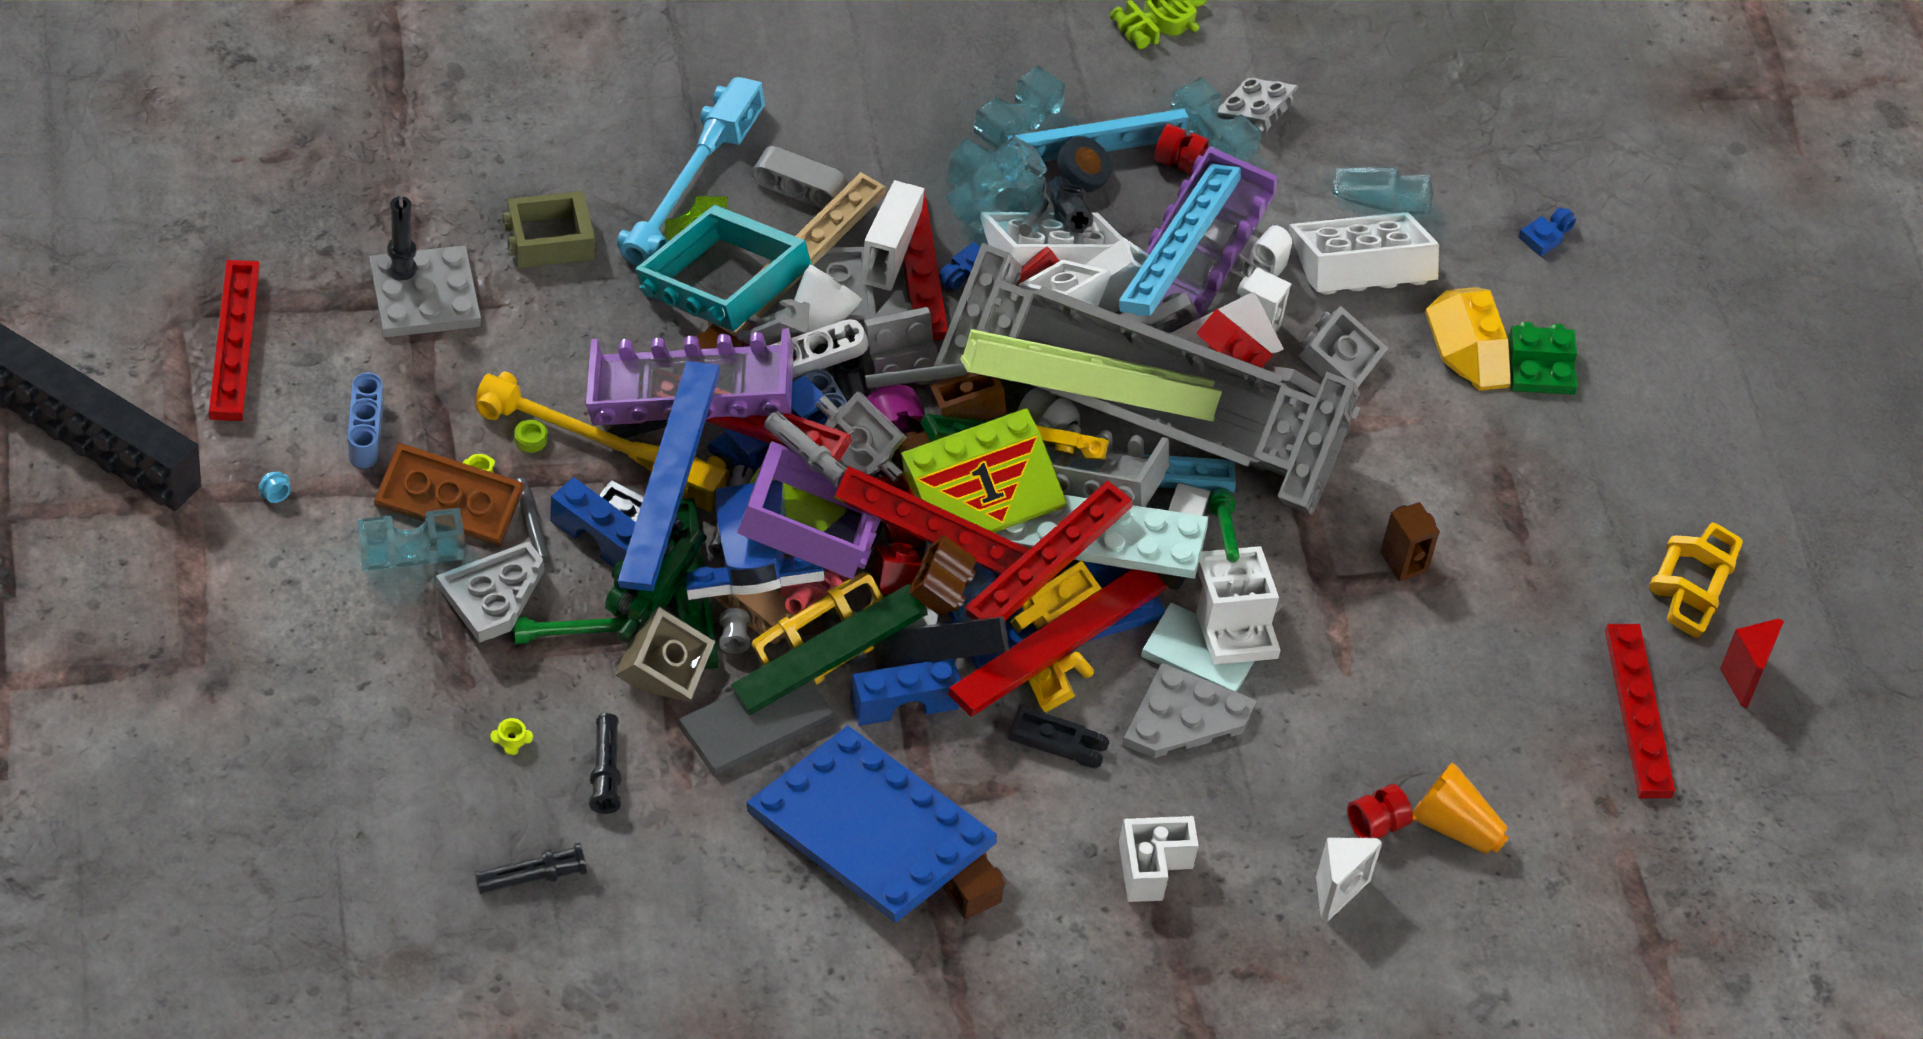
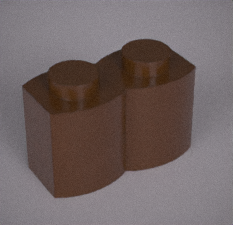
M942 535L930 544L909 594L940 617L945 616L950 611L956 612L965 600V595L963 594L965 587L969 585L976 574V571L973 569L976 558L948 537Z

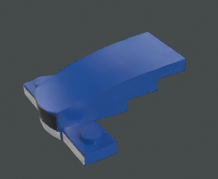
M778 480L771 481L762 508L786 517L783 482ZM755 483L716 488L717 519L726 567L717 569L701 567L687 573L686 588L688 599L726 594H757L775 590L782 586L825 581V568L797 557L784 559L785 552L737 534Z

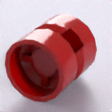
M1168 123L1158 140L1154 161L1170 167L1177 164L1178 170L1192 175V168L1199 155L1204 156L1209 147V139L1195 133L1186 135L1185 129Z
M1396 784L1387 785L1376 790L1372 795L1367 794L1351 801L1347 806L1350 826L1358 838L1380 839L1387 835L1388 830L1393 833L1409 826L1413 821L1411 804L1406 794Z

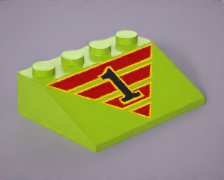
M1027 408L902 452L904 475L914 496L994 533L1067 507L1066 499L1040 432Z

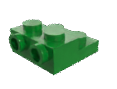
M1522 322L1517 326H1512L1508 337L1512 391L1575 395L1578 387L1575 368L1577 357L1575 330L1566 329L1562 324H1553L1548 328L1535 327L1530 322Z

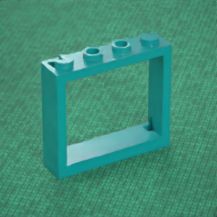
M713 205L636 267L635 270L640 283L639 288L645 296L652 297L671 307L688 312L692 316L712 322L716 326L735 331L801 276L812 263L805 240ZM719 240L773 261L727 300L672 279Z

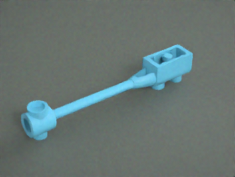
M736 77L730 81L727 87L718 86L714 92V107L704 106L701 111L700 121L703 124V130L695 153L649 222H637L631 231L622 230L620 232L617 246L627 262L639 266L667 243V238L662 235L659 229L706 157L724 142L740 145L765 107L762 82Z

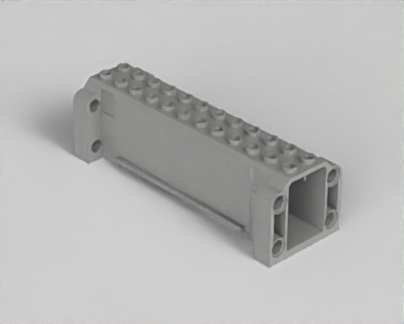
M982 243L934 366L962 363L960 358L964 354L970 331L973 329L1214 379L1213 387L1222 390L1214 415V422L1041 386L1036 387L1246 467H1251L1261 472L1270 471L1281 475L1285 479L1278 494L1280 501L1285 506L1313 515L1328 483L1360 392L1354 381L1326 371L1317 397L1309 396L1288 388L1286 384L1281 383L1283 376L1047 287L1041 286L1039 292L1019 287L1017 285L1021 276L1022 266L1009 252Z

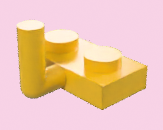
M1072 652L1029 679L1039 705L1045 713L1075 697L1066 677V671L1075 668L1083 678H1090L1094 674L1093 667L1081 653Z

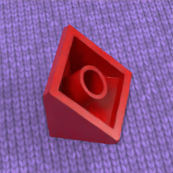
M1779 618L1738 628L1734 632L1720 670L1742 707L1748 708L1784 623Z

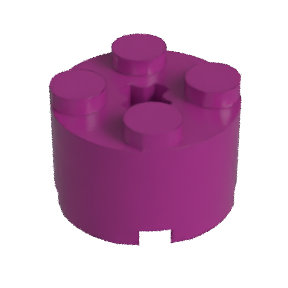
M904 385L878 387L876 392L866 397L904 435L910 432H917V434L924 432L921 421L926 413L916 392L911 387Z

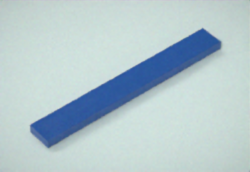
M686 361L618 578L620 588L652 592L654 590L721 372L718 364Z

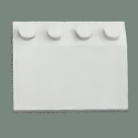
M981 212L980 215L988 244L1009 252L1021 266L1046 246L1052 250L1059 261L1067 260L1086 264L1123 238L1099 213H1092L1093 224L1083 233H1072L1065 223L1053 218L1054 212H1044L1028 236L1020 235L1019 227L1029 212Z
M1409 212L1289 224V231L1307 281L1321 294H1334L1337 290L1344 289L1364 291L1367 287L1372 286L1393 288L1401 283L1423 285L1429 280H1438L1439 243Z

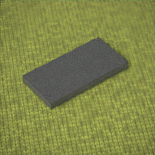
M810 681L750 716L733 693L679 718L678 726L715 776L833 720L834 712Z

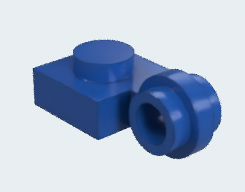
M1560 207L1552 214L1550 222L1541 216L1522 228L1518 238L1541 257L1562 243L1563 233L1570 231L1576 223L1574 212L1569 208L1564 209Z
M973 242L952 257L951 264L945 265L939 273L942 286L946 289L956 290L963 284L965 278H969L980 246Z

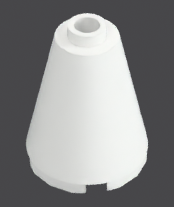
M809 265L807 270H805L794 298L797 302H807L810 304L807 333L847 319L860 306L863 300L843 284H839L831 276L812 265Z

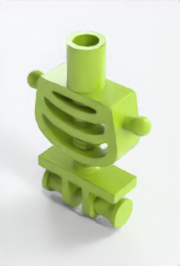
M1132 0L1126 2L1125 13L1121 7H1116L1110 13L1109 18L1117 23V28L1120 32H1126L1125 37L1129 41H1134L1138 49H1144L1150 42L1153 45L1159 43L1160 32L1170 36L1179 35L1189 28L1192 32H1197L1199 25L1195 23L1196 8L1206 4L1207 0H1145L1144 12Z

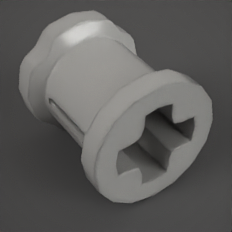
M739 608L726 609L719 617V623L723 627V635L720 638L719 646L721 650L730 654L743 653L750 647V638L747 636L750 615L747 611Z

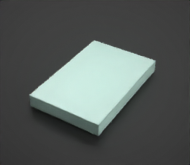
M1174 603L1169 604L1141 654V657L1159 665L1165 663L1235 692L1238 691L1255 662L1213 665L1197 614Z

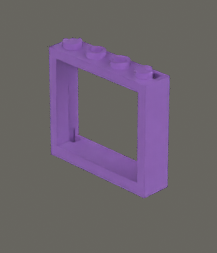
M771 441L737 534L853 579L857 568L864 569L880 520L833 499L837 488L819 472L810 470L807 467V462L790 448ZM772 478L861 513L853 544L762 508Z

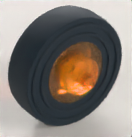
M1075 137L1069 140L1058 153L1057 166L1060 174L1067 176L1073 185L1084 188L1085 192L1098 190L1111 176L1112 163L1108 153L1099 143L1090 138Z

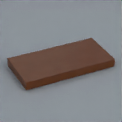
M398 442L373 502L377 507L501 547L525 489L524 482Z

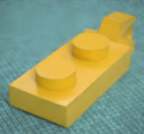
M1037 426L1043 443L1055 445V451L1074 454L1075 449H1078L1089 460H1105L1109 444L1107 439Z
M1080 561L1042 587L1022 605L1024 611L1014 617L1010 623L1017 633L1032 623L1038 630L1098 592L1101 587L1084 562Z

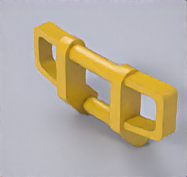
M1712 522L1704 530L1700 538L1677 535L1670 537L1666 545L1667 554L1657 575L1653 576L1649 584V590L1654 594L1673 597L1667 615V621L1694 638H1699L1706 630L1712 615L1716 613L1720 604L1718 598L1728 575L1732 574L1735 569L1736 559L1743 543L1739 536ZM1712 535L1729 545V554L1708 543L1707 539L1709 536ZM1692 556L1715 570L1707 591L1683 577L1671 576L1679 557ZM1681 601L1704 613L1699 624L1680 613Z
M862 572L853 577V579H849L839 586H834L827 591L828 595L790 619L786 616L778 621V624L754 639L752 647L762 665L770 663L764 652V646L782 633L793 650L803 644L797 630L833 607L836 609L841 621L853 616L854 614L844 594L864 583L867 584L873 596V602L870 605L883 599L873 577L866 572ZM871 646L870 648L864 650L863 653L866 654L874 649V646ZM847 661L841 663L840 665L813 679L812 682L815 685L819 684L820 682L825 680V675L835 670Z

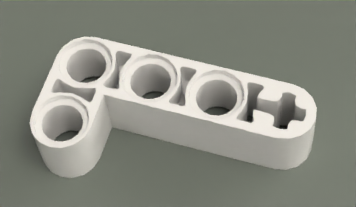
M1214 219L1200 242L1222 251L1235 227ZM1272 225L1260 239L1251 235L1230 271L1242 278L1245 276L1249 278L1258 267L1278 277L1288 263L1292 246L1290 234L1283 227Z
M848 319L791 338L793 354L797 355L796 360L793 362V379L806 375L811 370H821L864 354L869 343L862 325L856 320ZM854 334L855 341L849 343L848 336ZM835 339L838 340L837 342L840 346L838 348H836L833 340ZM781 342L772 345H781ZM817 345H828V348L824 353H813V350Z

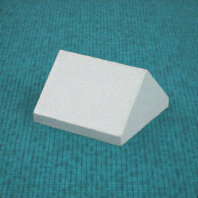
M1061 260L1018 285L1024 289L1036 290L1038 292L1041 286L1098 307L1110 279V271Z
M1327 838L1316 875L1320 916L1324 922L1327 923L1371 881L1382 842L1377 838Z

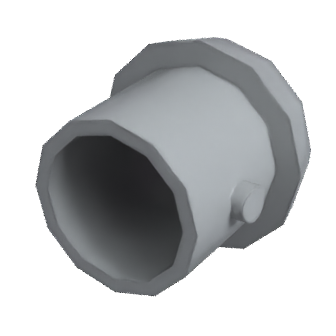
M1033 388L1028 392L1018 409L1020 411L1027 408L1035 424L1040 419H1046L1050 422V427L1067 431L1070 425L1076 424L1079 426L1080 424L1079 410L1069 399L1065 397L1058 399L1056 398L1057 394L1048 393L1041 388Z

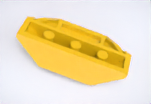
M1478 287L1445 290L1425 311L1442 362L1461 377L1471 381L1472 386L1479 391L1510 388L1508 337L1491 291Z

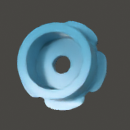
M282 472L266 474L258 487L260 496L263 499H267L270 503H278L286 499L291 492L288 475Z

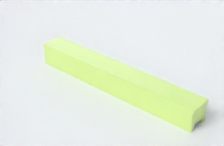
M973 329L970 331L964 354L960 358L967 372L1213 422L1222 394L1221 389L1213 387L1214 379Z

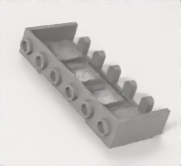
M1040 419L1036 424L1037 426L1051 428L1050 422L1046 419ZM1076 424L1070 425L1067 431L1081 434V428ZM1102 430L1097 437L1109 440L1105 460H1089L1078 449H1075L1074 454L1058 452L1054 450L1055 445L1044 443L1064 495L1088 498L1108 480L1132 499V505L1146 507L1165 477V472L1169 467V440L1164 437L1161 438L1149 457L1144 456V441L1140 436H1132L1128 442L1127 453L1113 450L1111 432Z

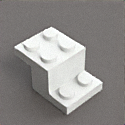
M1261 546L1238 548L1240 558L1235 563H1231L1226 559L1225 549L1201 552L1197 571L1203 587L1196 614L1213 665L1279 658L1281 649L1272 626L1279 596Z

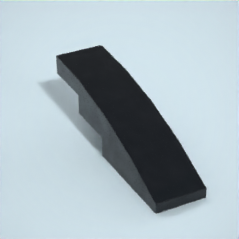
M1004 616L913 626L901 629L873 645L877 667L932 662L1009 651Z

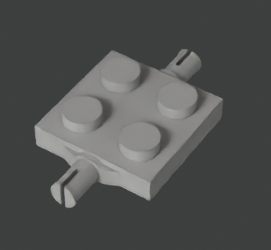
M857 391L846 404L838 408L825 395L819 399L820 401L816 402L815 406L828 417L825 426L851 435L852 442L839 461L840 464L845 468L848 466L853 467L870 476L882 470L893 483L899 480L898 477L903 476L904 472L891 459L894 452L907 437L861 392Z

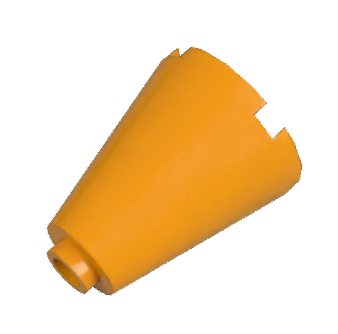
M1453 762L1448 765L1428 790L1422 801L1413 810L1414 821L1486 855L1491 850L1497 854L1509 839L1505 834L1508 828Z

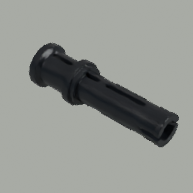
M395 197L390 202L392 240L387 246V254L391 258L388 262L387 270L392 278L402 281L408 280L416 274L417 265L413 258L416 255L417 248L411 239V201L403 197V206H400L399 197Z
M603 713L596 718V764L590 774L593 795L590 796L589 806L594 812L600 814L614 813L621 806L618 786L621 784L622 776L617 769L619 719L616 715L610 713Z
M579 842L574 843L573 848L556 852H551L550 849L544 850V853H541V857L475 871V878L479 894H483L484 892L543 878L554 882L557 881L558 877L579 872L581 875L587 874L583 850Z

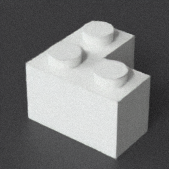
M1257 267L1249 278L1245 276L1242 279L1237 294L1241 295V298L1255 291L1275 332L1278 331L1282 324L1291 283Z
M1194 816L1123 820L1119 848L1128 902L1163 900L1168 881L1167 870L1193 869L1199 846Z

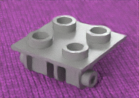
M1247 78L1215 111V114L1249 119L1251 122L1250 129L1253 134H1265L1272 126L1271 124H1275L1283 113L1293 105L1294 97L1292 94L1297 90L1298 85Z

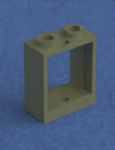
M584 191L508 199L507 212L502 213L504 232L510 231L511 236L507 237L508 251L510 256L515 255L518 268L594 260L595 237ZM572 218L574 235L524 239L521 222Z

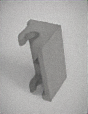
M785 299L780 304L787 308L763 318L753 315L745 321L750 322L754 329L738 331V340L750 344V335L754 332H759L763 334L766 346L781 342L782 329L789 328L791 338L805 334L808 331L810 304Z

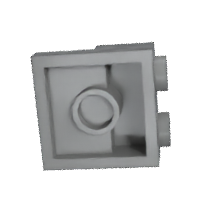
M1176 292L1165 297L1162 300L1163 304L1157 305L1151 316H1138L1127 312L1120 314L1167 333L1200 318L1195 305L1186 292L1183 294Z
M1340 306L1332 314L1326 311L1314 324L1318 331L1316 333L1310 331L1299 343L1303 350L1298 357L1319 376L1323 377L1327 371L1354 381L1358 388L1387 351L1388 347Z
M927 307L864 320L865 333L869 343L867 353L870 375L934 366L938 357L937 347L933 342L931 314ZM931 380L913 383L916 385H925L930 383Z

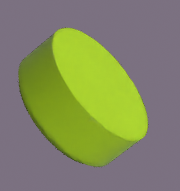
M524 420L515 427L514 443L520 450L534 453L542 450L547 444L548 431L546 426L540 421Z

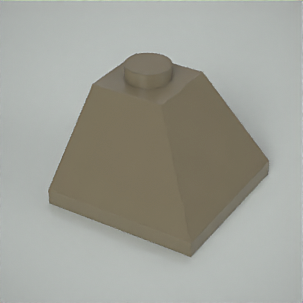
M658 607L627 646L615 675L644 693L689 701L694 694L715 641Z

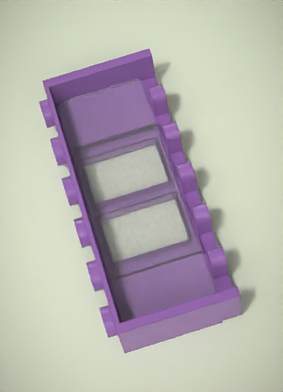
M1210 146L1204 156L1199 155L1192 168L1193 174L1189 181L1185 179L1182 182L1178 191L1179 198L1175 204H1170L1167 207L1163 217L1164 223L1160 229L1155 228L1148 243L1150 246L1146 251L1150 255L1210 164L1241 167L1239 183L1158 304H1163L1162 300L1170 294L1176 292L1183 294L1186 292L1195 305L1200 318L1205 315L1277 190L1276 175ZM1189 322V323H1187V324H1185V325H1183V326H1181V327H1179V328H1177V329H1175V330H1173V331H1171V332H1174V331H1176V330H1178V329H1180V328H1182V327H1184V326H1186V325H1188V324H1190V323H1192V322Z
M789 328L782 329L781 345L766 346L764 336L759 332H754L750 335V347H733L731 337L727 334H720L717 337V348L700 349L698 339L694 336H687L684 341V350L668 351L664 339L654 338L651 345L652 352L635 353L632 342L624 339L619 342V354L602 355L598 339H591L586 406L593 426L668 420L686 361L718 364L721 372L706 419L726 416L744 418L750 415H761L763 417L777 411L782 414H791L793 344Z

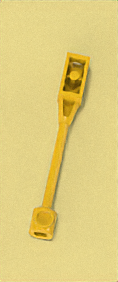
M501 372L499 376L488 373L482 379L476 393L475 407L484 418L496 420L501 414L509 416L517 409L628 454V457L652 472L660 446L636 441L631 442L521 397V389L517 385L516 377L509 372ZM695 453L682 499L694 498L695 506L712 512L716 506V488L726 487L728 483L729 470L726 469L725 462L716 456H711L707 461L697 458Z

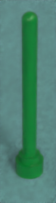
M1218 488L1209 495V508L1212 514L1219 519L1226 559L1231 563H1235L1240 558L1231 516L1236 507L1235 498L1230 490Z
M527 616L518 617L512 628L514 645L528 644L529 640H535V636L619 632L627 622V617L535 623L534 619L528 620Z

